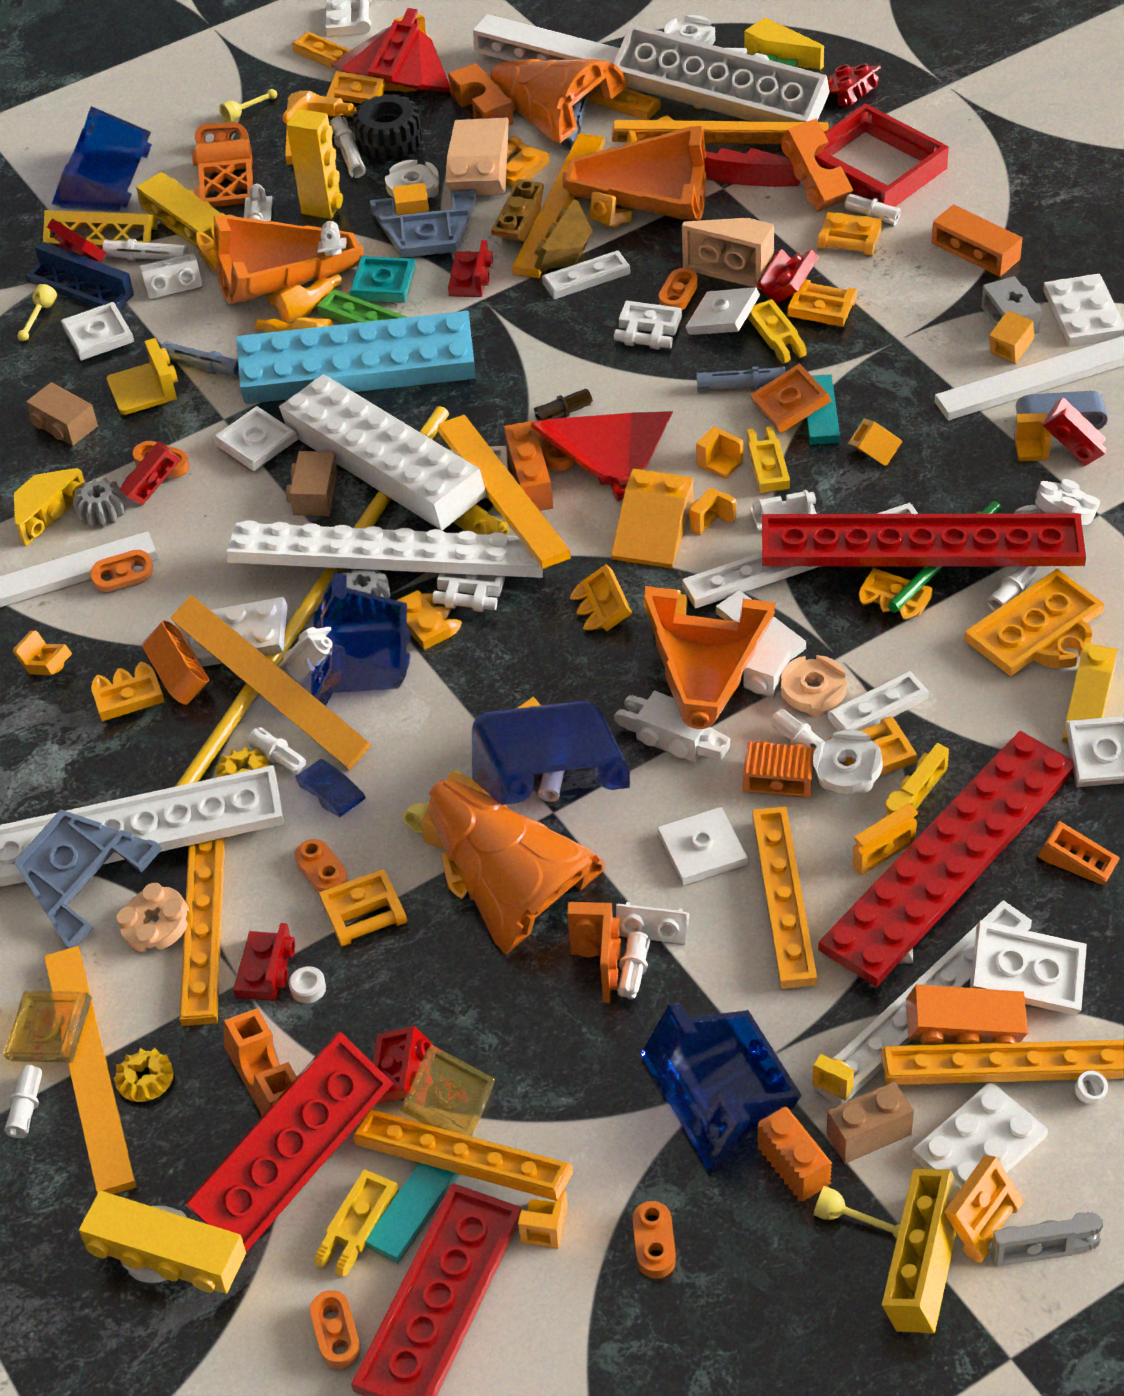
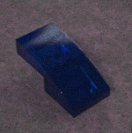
M319 759L295 776L300 788L317 796L321 807L338 817H341L366 799L364 793L347 776L323 759Z

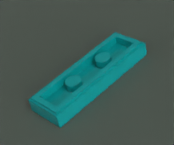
M832 374L811 375L829 394L831 402L806 417L809 444L840 443Z
M419 1163L373 1227L365 1241L366 1247L399 1264L444 1199L451 1183H455L460 1174Z

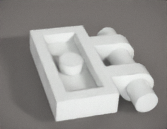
M625 301L619 317V328H625L626 330L616 329L614 341L624 342L628 346H635V344L649 345L650 349L659 350L660 347L671 348L673 338L663 336V334H676L682 317L681 308ZM638 331H646V332H652V333H651V334H647V333H640V332H638Z
M439 573L437 589L445 590L446 592L434 591L433 603L444 604L445 608L455 609L456 606L473 608V611L483 612L484 609L496 610L497 598L487 596L500 597L505 576ZM459 592H462V593H471V594H474V595L460 594Z

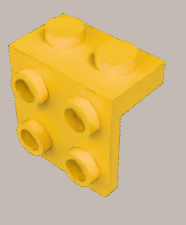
M156 338L144 341L150 363L107 376L109 388L122 415L135 413L177 399L174 383L178 382L176 371L173 365L168 366L170 360L166 348L160 349Z

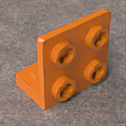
M568 902L567 915L571 955H581L584 957L601 956L600 968L603 1003H611V990H618L619 968H617V960H620L621 956L619 918L613 917L612 903Z

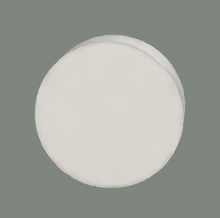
M315 967L299 968L290 976L289 987L291 995L298 1002L313 1003L319 1000L326 991L324 975Z

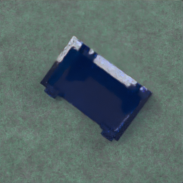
M91 106L75 149L62 172L52 205L61 209L120 211L121 207L127 208L132 193L128 192L141 157L147 159L152 146L148 142L151 132Z
M589 701L487 712L477 717L473 723L472 779L500 805L519 803L527 799L533 791L534 774L571 769L596 768L597 781L608 790L630 788L629 765L601 710Z

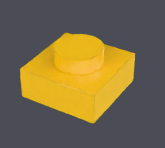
M820 1054L813 1064L812 1085L846 1101L853 1091L854 1069L839 1059H831Z

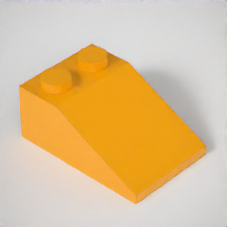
M632 469L623 498L611 554L612 560L673 568L689 519L688 511L693 503V477Z

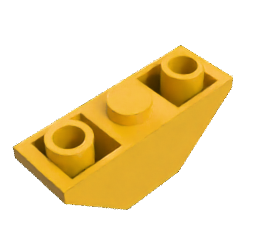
M74 468L34 475L14 492L15 524L22 545H29L73 505L74 490L82 488V482H85L80 469Z

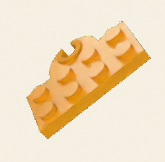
M1055 569L967 629L964 634V640L1010 677L1033 661L1056 669L1071 668L1076 666L1077 656L1074 652H1068L1063 649L1073 648L1078 651L1081 657L1084 642L1091 644L1092 630L1087 623L1103 613L1104 603L1059 569Z

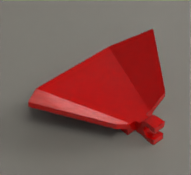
M407 8L402 21L394 20L390 27L381 30L331 63V67L340 72L381 78L386 83L415 89L450 92L449 81L432 39L419 30V21L415 19L418 10L413 8Z
M673 411L632 412L546 419L532 422L531 428L588 472L597 476L601 485H610L616 501H620L624 498L632 469L644 470L648 467L672 417Z

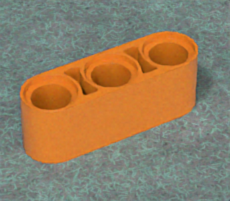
M163 620L142 642V647L164 686L178 702L185 705L189 704L209 682L208 675L186 638L171 622Z

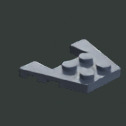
M475 189L451 191L453 209L396 215L394 198L370 200L371 212L401 258L445 254L457 251L476 202Z
M60 809L14 862L65 946L69 949L78 946L93 927L67 905L106 860L116 852L142 873L162 848L155 841L149 839L147 841L135 837L132 833L123 830L118 831L103 826L97 821Z

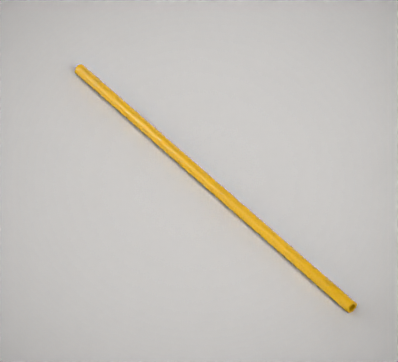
M436 407L420 430V433L433 439L438 432L437 424L447 419L449 416L448 411L444 407ZM378 491L354 528L365 529L374 526L391 501V498ZM326 567L285 627L283 653L266 655L274 664L279 665L284 653L290 649L344 568ZM248 684L244 685L175 787L199 782L257 697L258 693Z

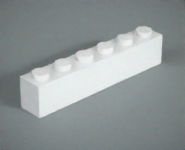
M487 14L473 29L475 52L510 62L539 59L541 61L553 59H597L613 64L620 49Z

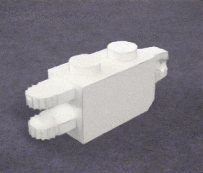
M654 691L648 700L636 697V695H629L624 701L625 707L629 711L619 709L614 715L615 721L619 726L636 732L637 740L642 741L648 746H655L670 752L678 758H685L695 763L700 755L722 760L730 748V738L713 728L694 729L687 726L682 720L674 698Z

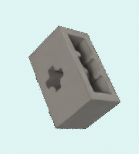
M1015 276L983 285L981 308L995 326L1007 311H1011L1033 320L1034 334L1039 333L1040 320L1043 318L1042 309L1038 303L1033 301L1027 288L1022 286Z

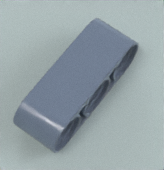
M1097 391L1030 394L1021 397L1015 405L1017 414L1047 413L1048 416L1054 403L1064 397L1097 430L1103 428L1108 421L1103 397Z

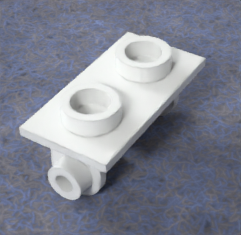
M254 184L249 189V197L245 198L244 218L271 221L273 197L266 196L265 189L260 184Z
M325 222L321 232L322 241L318 243V253L324 252L325 256L342 253L341 249L346 248V237L340 238L339 228L335 222Z
M803 490V492L786 495V501H782L781 496L763 500L758 499V503H753L750 511L757 530L762 531V514H817L813 504H816L814 492L808 493L807 490Z
M312 627L303 631L299 635V641L294 647L284 653L283 660L278 667L283 671L286 670L289 676L298 684H304L315 671L314 667L319 666L332 651V641L326 637L331 631V627L320 629Z
M626 902V905H616V918H619V936L628 937L632 932H643L653 941L677 944L686 943V928L689 926L690 913L683 912V909L679 908L678 911L631 905V902Z

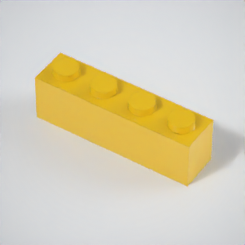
M296 109L286 126L301 214L332 219L337 209L341 208L343 202V195L340 193L338 184L339 172L336 171L335 164L336 150L332 145V126L329 125L327 113Z
M160 172L136 186L140 207L194 247L199 249L196 241L197 232L207 234L214 240L211 232L214 216H224L225 214L218 212L207 201L204 202L198 198L191 190L181 186L174 178L171 179L163 172Z
M913 1169L882 1301V1307L897 1332L935 1333L956 1237L955 1229L944 1214V1211L960 1190L950 1169Z
M101 1190L98 1192L79 1228V1233L86 1250L92 1255L99 1258L110 1256L121 1260L128 1267L137 1270L144 1267L156 1271L161 1277L170 1281L181 1279L191 1282L199 1290L208 1293L215 1290L227 1294L246 1255L240 1234Z

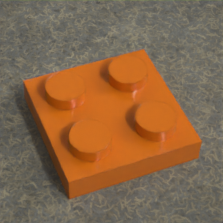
M800 363L750 394L755 406L780 433L831 402L829 394Z

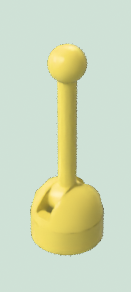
M270 89L267 94L240 105L235 101H226L219 105L221 117L226 123L234 122L240 118L242 109L266 99L273 100L277 97V92L274 89Z
M39 284L35 288L32 299L36 307L24 329L18 332L17 336L20 341L28 340V332L41 308H50L55 302L57 293L49 285Z
M460 770L453 771L455 773L463 775V773ZM428 803L413 804L403 813L405 824L417 833H422L421 820L427 812Z
M823 1186L814 1210V1216L824 1220H834L844 1214L891 1232L897 1239L900 1224L892 1225L845 1206V1200L840 1193Z

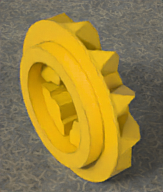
M245 746L242 751L236 752L232 749L230 755L221 756L220 764L216 766L217 777H222L270 765L266 756H263L258 748L250 751ZM248 764V770L241 769L239 772L237 771L236 766L243 767Z
M140 1048L136 1054L131 1056L126 1054L125 1060L121 1064L116 1065L114 1081L118 1092L123 1097L135 1102H145L159 1097L169 1088L174 1072L167 1054H160L156 1048L152 1051H144ZM145 1067H148L150 1075H143L138 1080L136 1071L142 1072Z

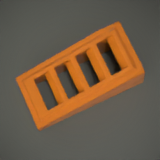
M1058 821L1037 857L1047 863L1101 885L1106 883L1120 859L1115 854ZM1072 849V850L1076 851L1077 853H1076V855H1074L1073 853H1071V852H1069V851ZM1084 855L1091 857L1088 863L1082 859ZM1097 861L1104 863L1101 870L1094 867Z

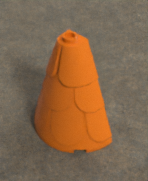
M530 59L498 63L490 74L491 80L500 86L502 92L507 97L512 99L515 111L522 115L531 125H535L552 141L562 143L578 129L572 106L595 86H601L603 98L612 100L628 86L624 74L615 64L597 59H553L545 61Z
M690 126L653 138L649 137L618 148L611 147L570 160L567 172L563 173V188L568 189L570 195L591 200L592 192H601L615 196L616 205L628 209L648 211L683 220H700L703 215L706 196V172H704L706 153L703 127Z
M228 215L214 216L213 233L214 251H217L218 264H216L217 275L222 294L229 304L246 302L283 290L292 285H303L309 281L316 282L320 278L331 277L358 266L360 257L363 256L362 244H358L354 233L339 231L340 238L346 237L347 239L346 248L341 249L342 253L325 256L324 252L318 253V243L322 241V228L307 225L303 227Z
M645 586V610L656 638L658 652L665 666L667 683L682 720L687 726L694 729L709 728L715 723L738 687L743 671L753 658L758 643L771 624L775 613V602L743 598L739 622L675 614L678 590Z
M450 779L446 782L440 780L429 792L431 798L427 811L450 861L455 862L470 898L475 901L495 945L499 946L506 955L531 934L537 916L572 886L575 885L581 891L605 870V862L590 849L548 829L547 826L508 809L506 803L456 780Z

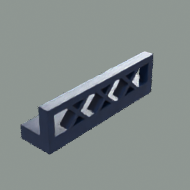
M43 241L35 247L39 263L25 275L29 283L49 285L56 293L96 308L110 303L102 300L103 298L115 296L117 298L113 302L119 310L134 296L129 273ZM44 271L54 274L45 277L40 276ZM72 280L75 282L67 285L59 284V282ZM90 288L97 290L90 293H83L80 291Z

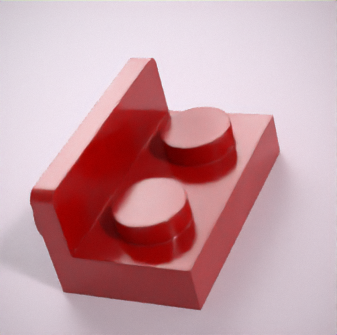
M53 218L47 226L48 229L56 233L54 239L60 242L59 248L100 263L107 253Z
M481 240L479 252H455L448 284L449 296L482 297L484 286H489L490 272L488 268L493 266V251H488L487 240Z
M781 249L776 252L757 282V286L769 299H772L777 304L799 290L819 257L810 249L802 255L797 253L790 258Z
M1064 397L1054 403L1042 426L1084 466L1102 457L1106 452V448L1102 445L1105 437Z
M158 441L145 454L143 460L133 472L128 474L119 490L125 496L143 506L181 459L165 444Z
M280 923L278 933L249 931L233 988L235 997L277 1001L280 988H285L287 984L288 968L286 965L288 958H293L296 947L295 937H291L287 923Z
M415 1026L377 1034L373 1064L394 1084L376 1104L403 1098L411 1101L413 1097L411 1103L417 1107L424 1106L426 1091L429 1085L423 1081L429 1077L431 1059L429 1063L428 1060L431 1054H434L432 1042ZM423 1072H424V1075H423V1077H422V1079H421V1082H420V1084H419V1086H418V1088H417V1085H418V1083H419V1081H420V1078H421V1076H422V1074H423Z

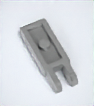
M1081 1212L1076 1213L1072 1220H1047L1035 1225L1022 1227L1007 1226L1001 1230L993 1231L991 1246L993 1263L996 1266H1004L1070 1256L1073 1253L1086 1252L1088 1249L1092 1251V1249L1099 1247L1101 1239L1099 1232L1103 1228V1219L1097 1213L1087 1212L1085 1214Z

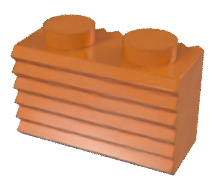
M749 741L746 747L743 768V791L811 797L814 774L813 754L815 748L812 746L807 748L801 744L787 746L785 744L779 745L778 743L773 745L767 741L755 743Z
M783 1107L759 1121L758 1150L762 1151V1156H767L766 1161L771 1162V1167H775V1172L780 1173V1178L784 1179V1184H789V1189L793 1190V1195L798 1196V1201H805L820 1192L823 1186L828 1187L830 1185L832 1162L788 1107Z

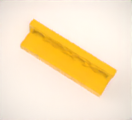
M45 210L43 242L53 245L60 244V242L51 238V230L47 228L53 218L74 232L79 227H91L94 232L86 240L96 246H103L106 238L101 232L105 228H117L120 231L113 241H125L121 240L123 237L127 240L131 239L127 234L131 229H144L143 241L137 242L151 243V230H157L158 219L151 214Z

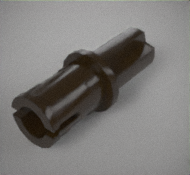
M588 389L577 391L565 397L559 395L556 400L534 408L536 420L557 419L563 416L567 418L571 412L589 406L593 401Z

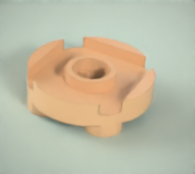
M816 655V660H806V656L798 657L788 663L782 671L781 697L790 706L799 711L806 712L811 717L823 716L825 711L834 709L845 698L847 688L845 671L838 662L829 657ZM817 681L820 682V686L818 687H811L807 684V682H810L812 684L816 683Z
M151 883L142 892L135 895L125 907L120 909L116 917L120 924V932L127 943L137 951L147 952L145 948L156 947L158 950L165 949L182 936L188 925L186 916L187 912L189 913V907L175 889L162 887L159 883ZM158 915V921H149L153 916Z

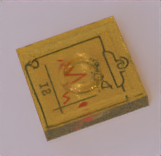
M24 991L3 1056L8 1061L73 1063L92 997L87 992Z
M431 1044L426 1050L400 1111L424 1124L472 1137L496 1079Z

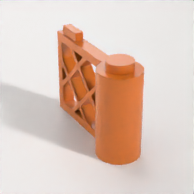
M249 138L196 144V150H191L193 166H198L199 188L194 189V194L204 202L207 201L212 207L245 204V198L249 197V189L253 186V160ZM237 169H246L240 177L232 174ZM205 173H219L213 180L205 177ZM226 178L233 182L227 188L219 185ZM239 186L248 191L247 194L236 195L233 192ZM213 189L220 193L217 197L206 198V195Z

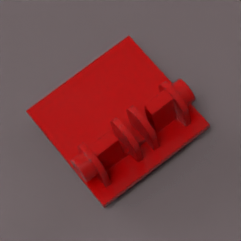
M865 63L856 67H850L848 64L837 67L834 70L835 73L827 77L829 93H837V102L841 107L851 106L877 86L879 78L874 72L881 68L880 65L869 66Z

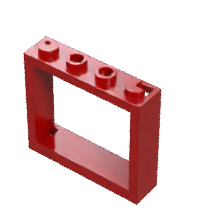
M865 103L824 132L828 143L821 154L814 156L817 164L824 169L842 167L853 189L851 194L870 200L876 198L880 203L896 207L947 169L949 146ZM866 132L921 162L891 184L886 185L832 155Z

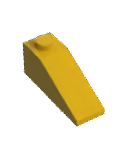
M766 17L744 31V48H747L748 55L756 53L777 55L778 58L796 59L798 61L797 67L818 70L824 67V45Z
M1084 642L1066 722L1103 718L1118 649ZM1064 727L1062 742L1068 743L1066 728Z

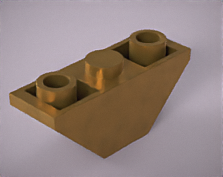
M517 179L491 229L492 235L505 240L525 242L540 212L544 183Z
M573 199L568 209L563 206L556 219L558 224L552 223L545 236L547 241L542 239L534 253L538 256L535 268L569 267L575 265L584 252L593 230L577 200Z

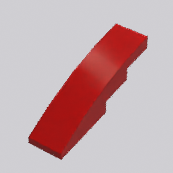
M721 148L717 154L705 151L704 172H706L707 180L765 187L799 186L800 180L794 174L793 165L787 157L750 148L747 154Z

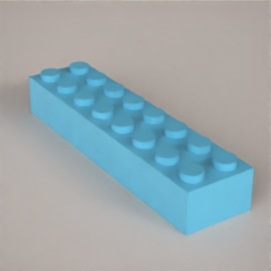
M468 311L236 336L240 389L245 404L290 399L323 374L352 392L476 379Z

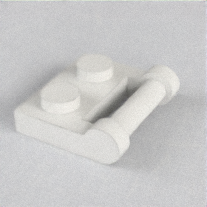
M327 0V37L368 33L371 30V21L368 19L371 0ZM352 10H359V18L356 22H352Z

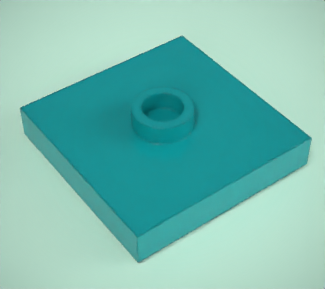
M361 256L349 291L350 296L364 301L405 303L416 268L415 259Z

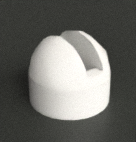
M1096 1071L1082 1073L1075 1083V1094L1085 1104H1095L1101 1101L1108 1090L1106 1079ZM1083 1082H1087V1088H1088L1089 1094L1087 1093V1090H1086L1085 1085H1084Z

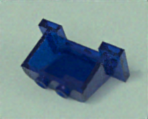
M334 573L313 613L314 628L331 627V631L326 637L332 641V646L325 659L319 666L314 667L315 671L311 674V694L325 706L333 693L398 689L407 675L411 657L410 653H407V645L411 633L410 629H407V603L346 588L347 576Z
M681 1003L670 1004L667 1006L641 1052L642 1058L708 1170L721 1168L743 1132L758 1126L759 1121L783 1107H788L790 1111L793 1110L802 1096L749 1010L688 1017Z

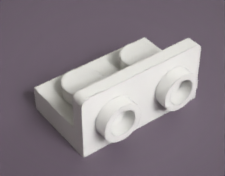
M194 253L140 266L147 295L150 299L199 288L203 285Z

